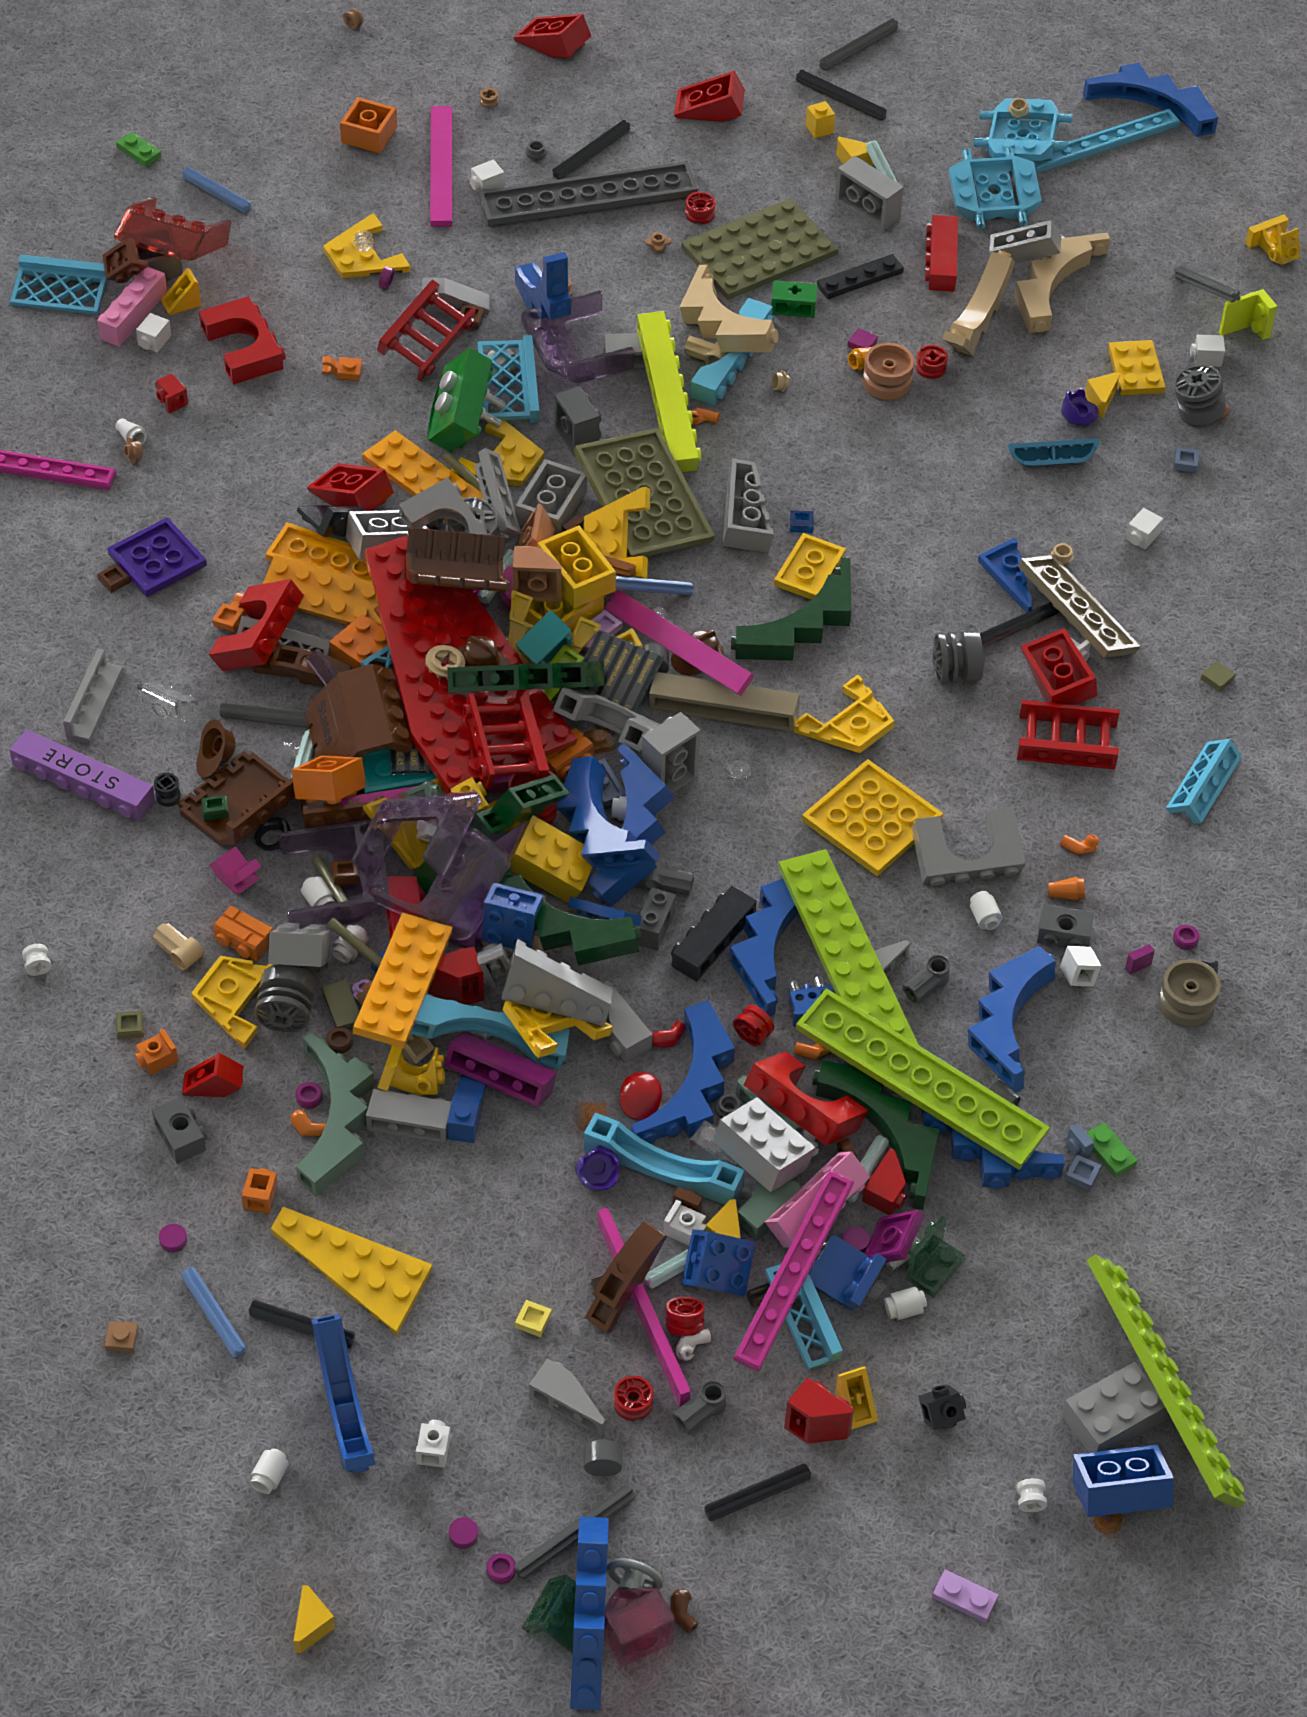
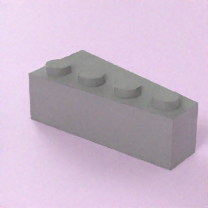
M732 459L727 477L723 546L769 553L774 533L773 529L770 528V517L764 505L765 498L764 494L761 493V483L755 462Z
M517 939L501 999L604 1026L611 1006L613 988L584 973L579 974L571 970L570 966L563 962L559 964L548 958L546 953L538 949L534 951L527 947L526 943Z

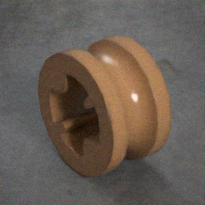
M352 8L349 12L344 13V22L352 30L363 24V17L356 8Z
M484 88L481 90V105L484 107H495L498 104V91L494 88Z

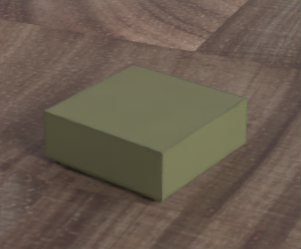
M1216 661L1202 673L1201 680L1220 692L1235 679L1236 674Z
M143 1011L116 1013L117 1039L144 1037Z

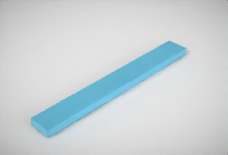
M1170 109L1069 141L1067 150H1054L1052 158L1032 162H1034L1036 173L1179 127L1180 120Z

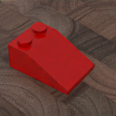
M573 14L536 17L513 38L516 42L553 58L562 57L567 59L573 56L578 48L585 45V42L591 37V33L584 15Z
M732 71L678 89L674 116L682 119L720 122L742 116L745 89L736 72Z
M337 463L307 487L309 492L333 507L362 506L366 511H372L377 506L384 504L387 498L394 494L385 469Z
M1065 628L1021 646L1023 655L1046 702L1077 705L1098 696L1096 677Z

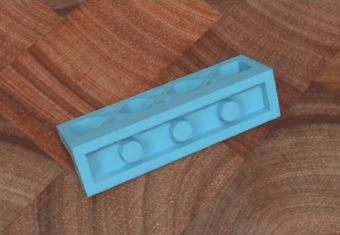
M1231 739L1210 741L1205 744L1167 805L1166 809L1169 813L1186 812L1193 824L1203 822L1242 758Z
M781 1264L765 1270L770 1285ZM808 1274L797 1296L802 1303L800 1312L791 1309L786 1322L807 1370L810 1371L838 1361L843 1350ZM800 1319L811 1324L813 1332L810 1337L798 1331L797 1324ZM810 1344L821 1348L825 1357L812 1361L808 1353Z

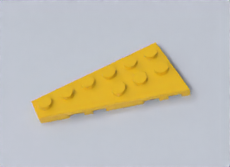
M282 1207L271 1227V1233L292 1251L300 1254L308 1261L309 1265L314 1269H318L326 1276V1279L349 1298L368 1310L377 1321L380 1320L395 1336L398 1335L433 1269L432 1264L286 1207Z

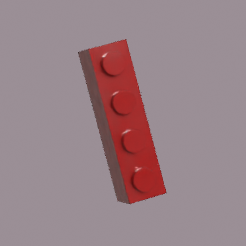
M932 215L931 224L927 223L926 237H930L926 239V251L930 253H926L925 266L929 267L925 269V281L929 282L928 290L955 292L958 216Z
M417 876L386 877L384 901L390 940L402 912L425 919V905L420 903L423 900V889L418 887Z

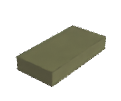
M347 979L322 986V992L335 1027L353 1028L359 1015V1010Z

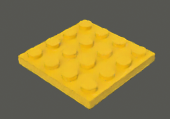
M867 759L802 814V822L878 877L915 844L911 828L915 819L940 816L942 820L943 813Z

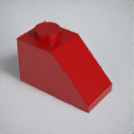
M219 1052L185 1072L182 1095L226 1097L241 1089L244 1066Z
M889 1149L865 1185L862 1202L887 1215H892L896 1208L900 1210L907 1198V1195L904 1194L906 1182L895 1150Z

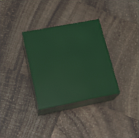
M227 795L202 798L204 821L229 818Z

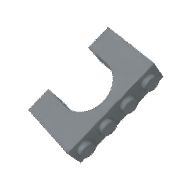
M448 477L399 504V515L407 527L422 528L434 520L447 518L459 522L466 529L467 533L488 535L483 521H478L474 516L475 512L472 505L468 501L465 502L463 500L460 488L456 483L452 484Z
M582 687L562 688L553 711L574 721L586 720L609 728L621 735L618 742L625 743L628 747L642 752V736L648 730L655 729L661 725Z
M1014 807L991 809L988 811L985 821L990 841V851L985 857L973 861L958 858L948 849L944 839L940 816L915 819L911 828L922 883L939 886L944 884L945 881L955 880L956 883H963L973 877L986 880L993 878L996 874H1004L1007 877L1019 874V871L1023 869L1026 863Z

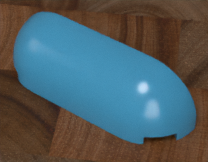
M1099 438L1008 444V449L1011 456L1018 463L1027 466L1080 463L1088 460L1095 453L1099 446Z

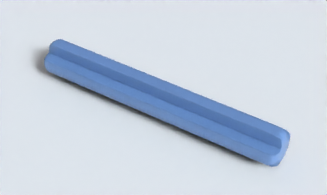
M191 167L183 169L182 177L243 213H247L251 209V203Z
M616 576V589L677 595L693 594V584L690 582Z
M190 1267L182 1272L183 1281L232 1357L238 1358L246 1353V1346L196 1269Z

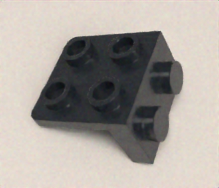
M304 505L297 508V512L302 516V519L310 523L316 529V532L324 537L346 536L349 512L366 511L362 506L331 507L329 505Z

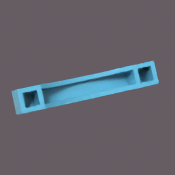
M751 298L747 299L739 311L741 316L772 320L774 322V316H772L773 306ZM730 352L722 359L700 367L691 380L690 397L715 406L719 399L724 398L728 385L734 383L738 370H743L747 357H751L754 352Z
M426 994L410 1034L432 1039L453 1032L471 1031L484 1033L514 1045L526 1054L532 1062L560 1069L566 1056L570 1029L547 1034L558 1043L556 1052L538 1058L504 1012H494L480 1006H469L454 1000H444Z
M594 1113L584 1132V1151L589 1153L598 1145L612 1150L617 1155L618 1161L622 1166L684 1190H692L698 1195L725 1205L730 1199H736L737 1201L743 1189L744 1169L721 1160H694L669 1153L641 1139L621 1122L601 1114Z

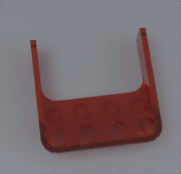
M150 197L128 206L114 232L116 240L123 241L126 238H133L138 247L181 260L192 261L227 246L231 220L226 219L214 225H205L201 221L191 222L185 220L184 216H171L165 214L164 210L155 209L157 198Z

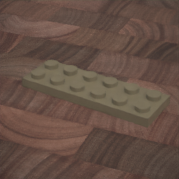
M1054 555L1022 558L1018 567L1024 572L1025 577L1038 587V590L1053 603V606L1067 618V621L1081 633L1082 637L1090 642L1100 656L1107 658L1137 653L1140 645Z

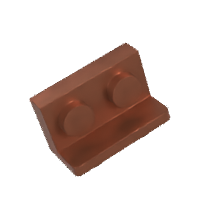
M126 238L102 255L106 280H112L119 284L126 283L130 278L140 274L142 270L149 266L148 261L138 260L135 239Z

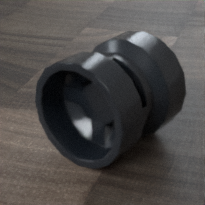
M167 772L159 774L155 778L154 790L156 791L155 796L158 804L164 807L176 805L181 799L177 776Z

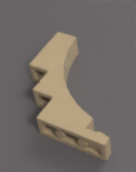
M1108 233L1061 238V252L1059 254L1031 261L1029 270L1030 280L1017 281L1014 296L1028 333L1050 331L1052 312L1049 298L1052 292L1068 275L1090 265L1091 256H1100L1108 253L1110 242Z
M1001 250L998 253L991 252L984 273L968 306L961 316L952 323L950 332H944L942 340L953 350L971 356L974 355L981 333L986 334L993 312H998L1015 265V261L1011 258L1010 253Z
M699 265L680 305L685 324H698L703 338H717L721 353L771 352L778 341V331L775 329L773 321L741 316L723 306L717 298L714 278L710 274L708 265Z

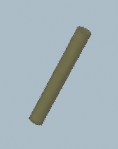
M446 452L442 459L469 484L481 492L478 478L451 453Z
M320 855L314 856L312 859L313 864L334 894L342 909L348 908L350 902L341 887L334 885L332 873Z
M335 918L328 922L327 926L379 968L383 958Z

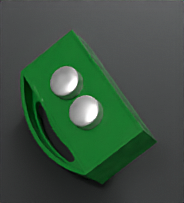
M468 348L444 366L428 422L427 438L430 442L451 453L458 447L463 448L469 439H476L481 432V427L478 426L480 419L497 428L500 427L501 420L485 412V408L482 407L485 400L500 409L505 407V402L491 395L489 389L486 388L487 383L493 376V371L490 370L491 359L472 348Z

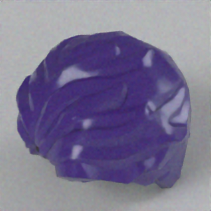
M1079 388L1075 392L1068 390L1061 407L1063 417L1070 424L1089 426L1097 419L1099 414L1097 406L1087 400L1086 392L1083 388Z
M598 1145L592 1151H589L587 1155L580 1157L575 1167V1172L586 1189L600 1192L614 1187L618 1181L621 1166L617 1155L612 1150Z

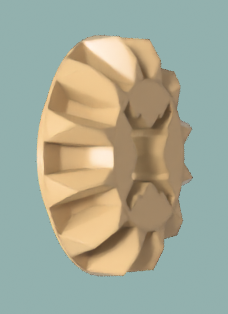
M439 645L428 651L425 665L428 666L429 673H435L437 678L444 676L448 680L447 667H465V658L458 649L448 645ZM447 658H449V663L443 667L441 663H443L444 661H446Z

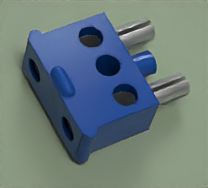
M822 977L814 979L816 987L813 988L811 984L807 983L803 986V989H799L797 981H794V984L793 981L789 982V1005L793 1015L794 1027H796V1023L826 988L832 991L831 985L825 986Z

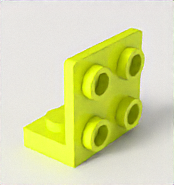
M1264 289L1241 296L1240 300H1236L1234 303L1226 301L1219 334L1226 335L1251 326L1253 332L1257 333L1262 340L1268 339L1271 336L1277 305Z

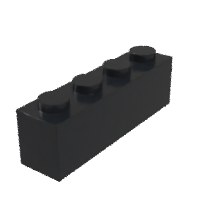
M733 886L725 893L722 892L718 896L715 905L703 913L700 922L696 926L690 927L686 938L681 943L675 944L671 951L672 967L697 982L745 928L746 916L756 913L757 900Z

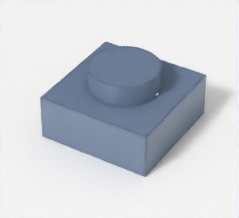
M1176 447L1173 470L1196 473L1199 450Z
M1077 1123L1069 1128L1066 1140L1067 1147L1071 1153L1087 1159L1091 1157L1094 1142Z
M1076 1155L1066 1174L1065 1181L1090 1191L1102 1165Z

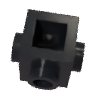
M938 1385L932 1388L931 1392L918 1396L924 1422L934 1430L952 1428L957 1425V1422L966 1419L963 1410L966 1409L964 1396L951 1386Z

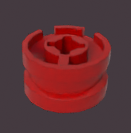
M706 192L690 194L686 198L685 215L687 219L694 224L696 222L701 224L711 222L715 218V198Z
M925 345L921 347V350L917 352L915 367L917 373L928 379L942 377L947 369V351L938 345Z
M748 1005L742 1011V1014H739L733 1020V1027L738 1036L752 1046H760L775 1028L770 1016L755 1005Z
M676 1297L668 1301L666 1304V1329L679 1336H692L703 1331L705 1323L703 1318L705 1314L704 1303L693 1297Z
M633 1375L618 1381L614 1389L613 1402L616 1413L628 1421L644 1419L648 1416L653 1406L654 1392L652 1385L646 1379ZM628 1397H629L630 1399H632V1398L635 1399L636 1397H638V1400L635 1401V1402H633V1401H630V1400L628 1399Z

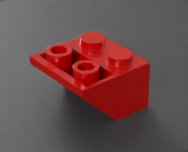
M475 947L461 948L454 952L443 954L429 987L428 994L444 1000H454L465 1005L484 1001V977L477 961Z
M807 1377L787 1401L784 1428L807 1444L844 1440L851 1433L854 1408L846 1399L838 1398L830 1393L822 1383L814 1382Z

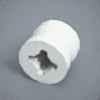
M32 944L23 949L22 956L26 962L25 970L28 975L37 976L45 974L51 969V962L48 958L49 953L45 945Z
M1031 1478L1018 1482L1016 1485L1017 1493L1021 1497L1018 1500V1506L1021 1511L1039 1512L1046 1509L1047 1498L1043 1495L1046 1487L1043 1480Z

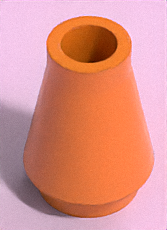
M1078 876L1048 883L1049 898L1072 901L1085 899L1084 878L1078 879Z

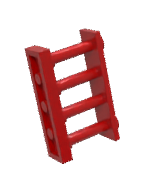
M433 279L379 339L377 351L384 356L389 350H395L419 367L417 377L419 381L425 376L429 377L434 372L435 364L465 330L469 331L475 323L473 319L475 309L471 308L466 315H463L439 297L437 293L439 284ZM429 304L431 306L434 304L459 323L453 330H450L426 313L425 308ZM416 319L418 321L421 319L446 338L438 346L414 329L412 323ZM402 335H409L432 352L431 356L426 361L399 343V338Z
M527 689L517 690L515 700H512L511 703L477 705L474 693H469L467 703L463 704V716L469 722L480 764L479 777L481 780H484L486 789L492 788L495 776L529 773L530 776H533V780L547 777L549 767ZM512 713L517 718V723L482 725L480 715ZM518 733V735L522 736L523 740L522 743L488 746L485 735ZM523 753L528 758V763L500 766H493L491 760L492 755Z
M1022 700L1019 718L1027 719L1026 738L1020 737L1017 760L1115 770L1119 747L1110 746V728H1117L1120 710ZM1037 720L1052 722L1051 740L1036 739ZM1061 723L1076 724L1075 743L1061 742ZM1086 725L1101 727L1100 745L1085 744Z

